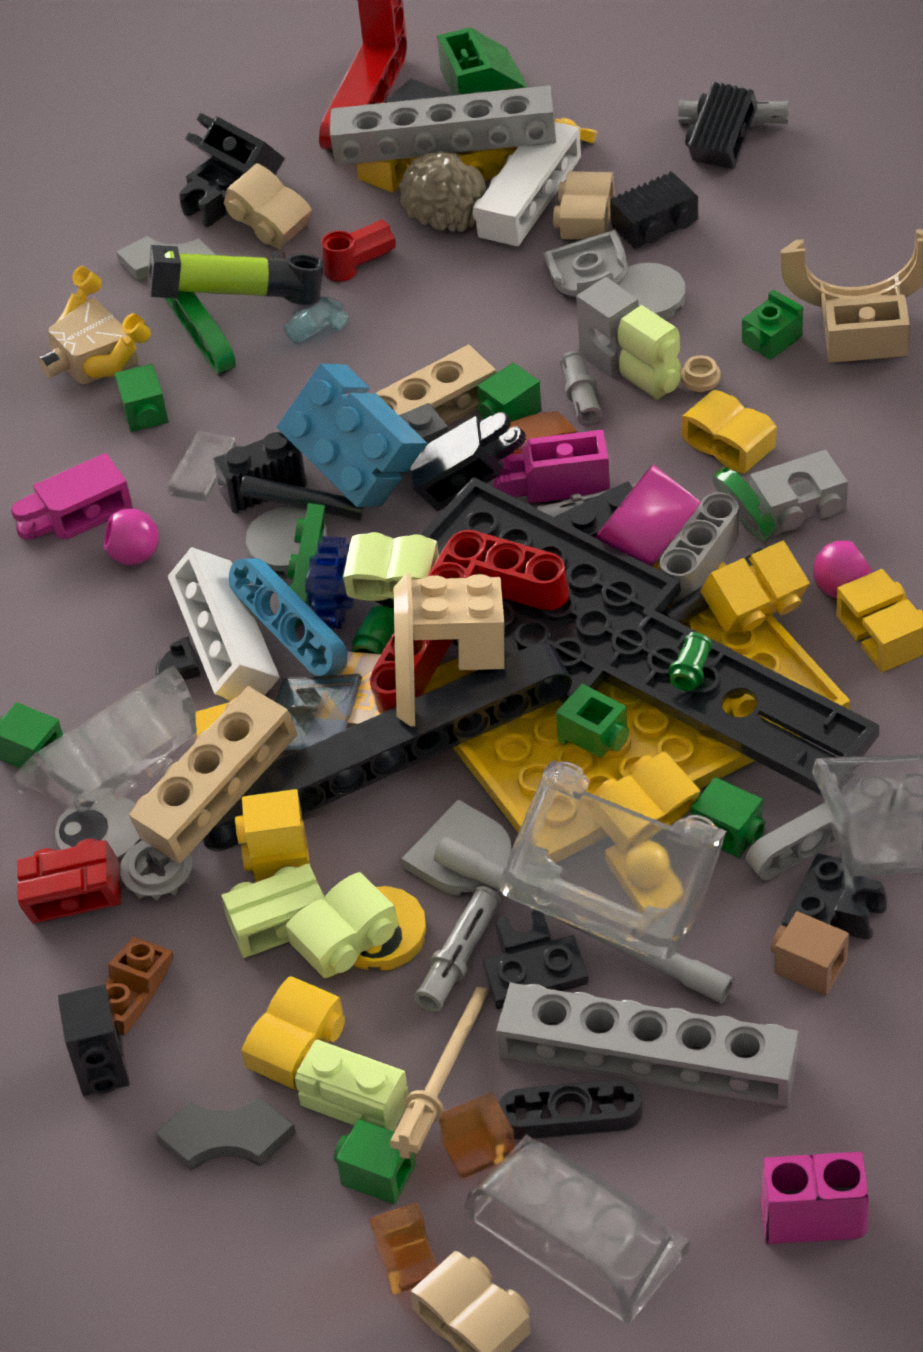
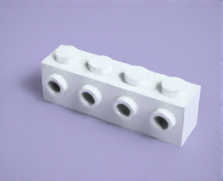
M555 122V143L519 146L514 154L509 155L506 165L498 176L493 177L490 187L482 198L475 202L473 219L476 221L478 237L519 247L559 190V183L566 180L568 172L572 171L580 160L579 127Z
M191 547L170 572L168 579L214 694L231 701L237 698L247 686H250L261 694L266 695L280 676L253 612L230 588L229 571L232 562Z

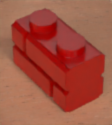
M84 839L78 842L75 847L61 850L44 848L37 850L33 856L17 859V878L19 880L17 883V900L32 924L121 904V887L119 884L120 863L107 840Z

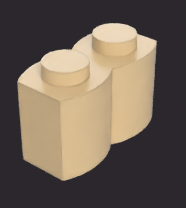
M255 164L227 188L224 205L233 219L251 226L261 242L269 244L276 249H281L308 225L312 212L310 205L298 193L285 187L271 171L259 164Z
M569 171L566 182L559 183L558 199L561 205L554 206L553 223L554 228H560L561 239H587L609 231L611 216L610 199L612 196H615L613 172Z
M454 1251L411 1290L413 1310L434 1332L449 1341L457 1352H511L530 1334V1310L527 1303L514 1290L508 1289L504 1291L499 1286L493 1284L490 1271L476 1257L468 1259L461 1253Z

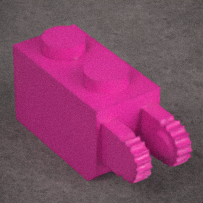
M603 430L530 438L522 445V454L508 455L502 459L503 469L493 484L494 488L512 497L527 496L528 504L569 499L571 495L578 493L581 496L609 490V458Z
M104 453L34 484V493L14 503L11 506V513L13 519L19 521L16 530L18 537H21V539H35V537H40L53 531L57 538L69 539L107 522L110 516L123 509H133L126 479L107 453Z

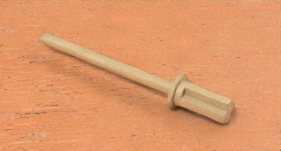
M479 986L475 988L425 1090L413 1091L406 1097L404 1104L406 1111L390 1140V1147L400 1150V1157L410 1159L412 1153L418 1154L432 1124L441 1119L444 1108L438 1099V1095L490 992L489 988Z

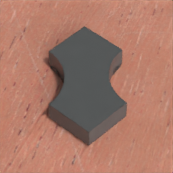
M258 1097L255 1101L244 1107L228 1111L205 1109L190 1101L156 1131L155 1135L158 1143L190 1170H194L211 1159L226 1156L245 1158L261 1166L296 1132L291 1121L264 1099Z

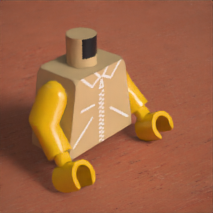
M77 267L72 275V280L79 289L77 293L71 294L62 315L55 324L49 327L47 333L52 351L39 357L38 363L47 378H51L66 370L79 384H87L103 377L115 376L114 373L138 364L137 347L135 344L147 342L151 337V331L145 325L144 319L135 313L129 314L121 324L95 297L88 300L89 294H95L101 289L102 282L98 275L86 267Z

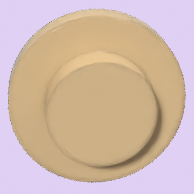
M704 355L691 357L686 361L685 366L681 370L682 384L692 391L704 392L711 390L719 384L721 379V372L716 362Z

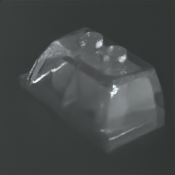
M174 665L35 753L10 779L20 794L32 787L56 805L79 812L91 809L111 795L116 801L138 786L135 779L146 772L152 778L171 765L173 762L169 757L197 733L195 706L184 679Z
M923 754L816 758L812 774L828 805L833 837L851 875L871 876L923 873Z
M528 1135L518 1143L505 1159L495 1165L468 1193L464 1204L466 1217L628 1325L689 1251V1239L670 1228L624 1192L576 1161L544 1143L535 1141Z

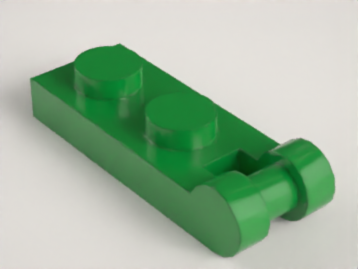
M308 503L305 519H297L294 542L300 543L298 555H290L287 579L293 580V583L288 586L309 607L325 529V505ZM300 618L296 622L295 626L303 624Z

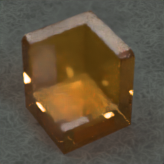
M493 1092L444 1111L441 1119L438 1121L441 1141L461 1178H466L516 1156L513 1130Z
M418 1202L369 1218L373 1243L392 1295L415 1288L438 1267L427 1240L424 1218Z

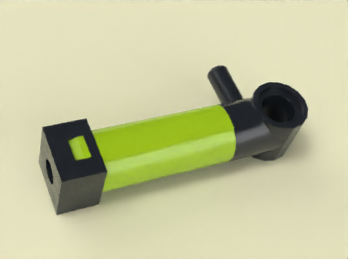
M151 245L147 280L151 297L178 298V292L284 297L287 301L295 304L311 305L317 303L320 299L324 262L316 256L303 253L293 254L286 258L285 253L280 250L274 251L271 258L179 253L178 246Z

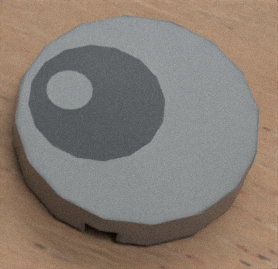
M100 793L83 797L70 805L58 819L55 829L58 849L75 847L78 842L84 839L107 840L121 864L127 851L143 841L140 839L128 815L134 809L135 803L118 794Z

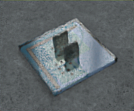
M345 674L283 678L275 702L288 709L298 734L284 751L301 750L345 730L361 683V675Z

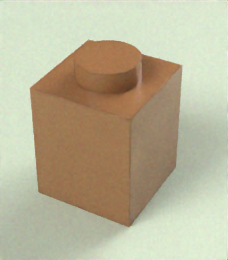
M796 911L788 926L781 925L773 937L771 952L775 953L774 973L823 995H827L848 961L849 933Z

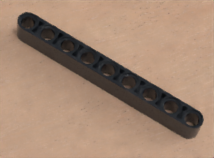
M549 643L532 645L505 657L504 669L476 670L415 698V726H410L397 717V707H394L274 761L243 796L297 789L302 815L307 814L559 700L570 691L572 679L553 645ZM242 797L202 839L204 845L209 850L223 851L239 844L235 816H243Z

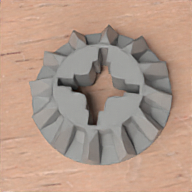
M145 841L137 843L127 851L120 864V875L126 891H133L139 900L145 896H151L157 902L161 895L171 893L176 896L181 885H189L190 873L194 870L191 854L178 864ZM149 862L160 869H164L165 875L161 877L156 873H150Z

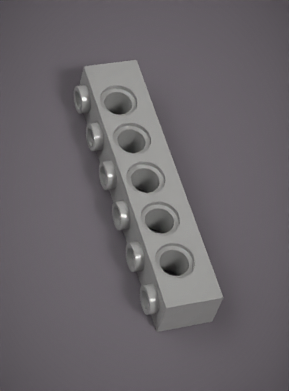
M551 85L331 109L330 138L335 165L422 157L424 154L436 153L437 151L460 153L555 143V115Z
M510 983L496 1030L500 1058L788 1107L798 1059L799 1031L786 1029L778 1024L761 1025L738 1021L730 1016L713 1017L690 1013L681 1008L665 1009L642 1005L634 1000L617 1001L594 997L586 992L569 993L551 990L538 984L521 985ZM549 1023H559L557 1025H547ZM596 1031H607L601 1034L594 1033ZM644 1039H654V1041H651V1042H645V1041H641V1040H644ZM692 1047H702L703 1049H700V1050H692V1049H689V1048H692ZM740 1055H749V1056H752V1057H751V1058H740V1057H738V1056H740Z

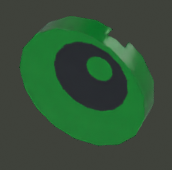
M723 467L712 476V481L718 492L727 493L736 498L739 505V521L753 536L765 542L776 534L777 526L772 515L768 514V512L763 516L761 515V511L757 507L761 504L760 498L737 472L730 470L728 467Z

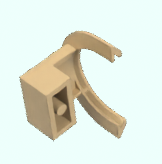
M923 229L916 230L915 249L911 259L903 269L884 281L861 287L836 286L814 276L805 264L804 239L795 240L781 250V272L788 289L803 301L821 307L828 363L908 356L910 323L906 297L923 287Z
M407 573L394 586L397 717L408 725L415 726L413 640L457 639L459 670L504 669V615L500 577L490 578L480 574L472 575L468 578L445 579L441 576H427L423 579H412L411 573Z

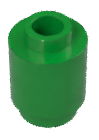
M386 606L372 607L352 640L353 648L351 652L382 654L395 632L394 610Z

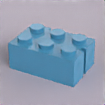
M320 363L276 428L356 507L383 506L402 477L398 473H377V471L407 472L428 443L376 393H367L370 387L346 364Z

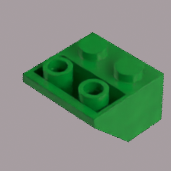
M472 27L437 35L440 71L452 95L528 88L508 49Z

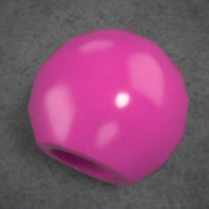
M123 509L110 516L105 530L104 550L113 561L124 566L138 565L148 561L156 553L159 544L158 527L149 514L138 509Z
M835 541L825 545L816 555L813 565V578L817 587L825 595L837 599V587L873 573L871 567L852 541Z

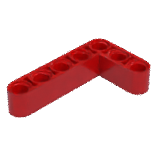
M357 0L363 43L321 122L319 130V145L321 149L333 151L330 138L331 109L385 102L405 62L407 54L403 0Z
M464 530L454 534L448 540L428 576H441L445 579L468 578L478 574L486 575L490 578L500 577L502 598L541 610L557 609L563 606L569 597L564 561L560 556L474 530ZM395 632L369 676L376 708L380 714L397 707ZM453 639L413 640L415 698L421 696Z

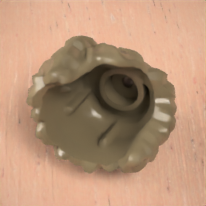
M442 151L427 153L422 158L413 160L412 164L404 172L402 182L399 185L401 190L400 203L404 211L407 212L408 218L418 219L423 225L430 223L434 229L440 231L448 227L451 232L456 230L464 232L468 228L471 229L476 226V221L473 219V208L475 202L482 198L486 192L485 180L478 169L463 164L459 155Z

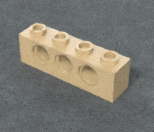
M468 344L381 389L376 394L398 415L430 403L448 426L478 410L477 385L496 374V369Z
M247 686L237 698L231 700L218 719L207 730L198 735L192 747L178 762L173 763L167 769L164 777L148 794L143 795L137 801L134 809L128 814L140 839L180 864L298 735L288 709L250 686Z

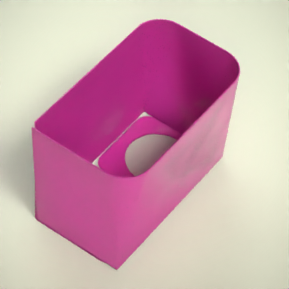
M653 464L620 504L622 506L615 510L595 538L652 566L701 502Z
M846 1152L765 1157L763 1160L760 1201L764 1242L766 1241L768 1212L769 1244L846 1240L863 1237L869 1227V1197L863 1153ZM854 1187V1189L845 1192L836 1191L832 1188ZM804 1189L800 1193L794 1195H787L779 1192L785 1190ZM817 1195L824 1200L816 1201Z

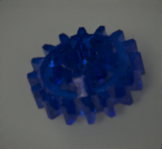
M322 536V541L318 543V554L311 556L309 559V571L305 579V593H308L309 606L315 609V614L329 628L341 629L342 622H345V610L352 609L354 606V598L347 596L343 579L349 544H346V537Z

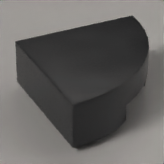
M189 636L171 644L170 651L157 662L155 674L158 687L200 676Z

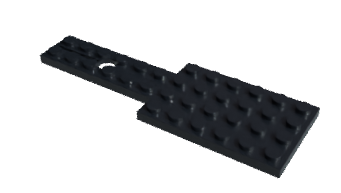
M474 477L421 534L437 541L439 556L448 540L454 534L464 530L478 531L560 556L564 561L569 590L568 600L563 606L554 610H541L502 598L504 615V658L538 643L553 645L572 679L570 691L558 700L562 703H565L581 684L597 690L606 681L827 799L832 797L880 735L879 725L712 639L710 640L713 646L702 669L704 674L702 684L692 691L677 689L670 682L669 667L673 662L677 661L685 636L696 632L662 614L681 592L680 581ZM391 598L375 601L382 606L394 610V600ZM453 639L452 643L458 646L457 639ZM745 694L752 696L757 701L756 709L744 717H733L722 708L726 698L737 699Z

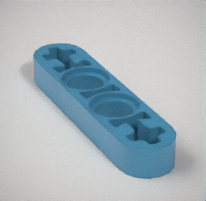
M257 558L238 559L231 565L229 584L234 594L309 672L315 676L337 675L343 671L347 663V650L342 640L266 562ZM273 593H276L279 599V609L276 614L272 612L270 607V599ZM299 618L305 627V634L301 641L295 632V625Z

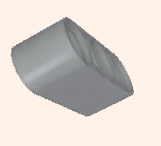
M722 492L707 495L660 558V571L680 581L681 592L671 604L679 602L703 586L710 573L718 569L736 544L739 537V505L736 498L732 495Z

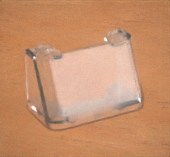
M552 761L543 772L508 857L499 883L500 891L506 897L642 955L654 959H669L673 957L695 927L726 830L714 826L711 820L699 815H689L687 818L677 820L673 826H669L588 793L589 780L579 766L569 762Z

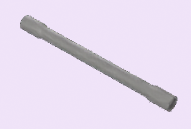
M444 837L436 848L434 854V861L469 879H476L532 908H540L544 914L681 981L684 986L720 1004L726 1000L732 989L733 977L698 960L689 959L486 859L481 853L449 837Z

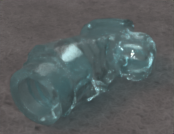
M324 296L320 298V302L316 305L293 313L292 318L284 325V330L294 343L299 344L304 339L324 329L327 324H330L333 330H341L348 323L349 315L343 311V303L332 297Z

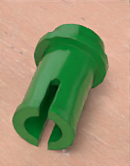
M696 632L685 636L677 661L670 665L668 671L670 682L677 689L692 691L702 684L704 679L702 669L713 646L712 641L707 636Z

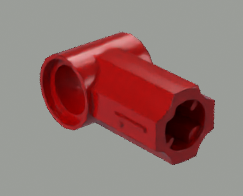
M381 219L352 233L339 230L324 235L321 240L324 274L333 281L350 280L357 274L358 265L395 249L396 240L390 225Z

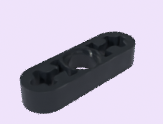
M621 1079L514 1089L507 1092L499 1102L500 1126L507 1136L517 1140L625 1131L636 1126L642 1117V1095L635 1084ZM623 1099L626 1110L616 1111L614 1100ZM598 1100L599 1114H593L592 1101ZM576 1101L584 1107V1111L578 1117L564 1118L557 1113V1108L564 1102ZM542 1105H548L549 1119H543ZM526 1108V1119L517 1120L516 1109Z

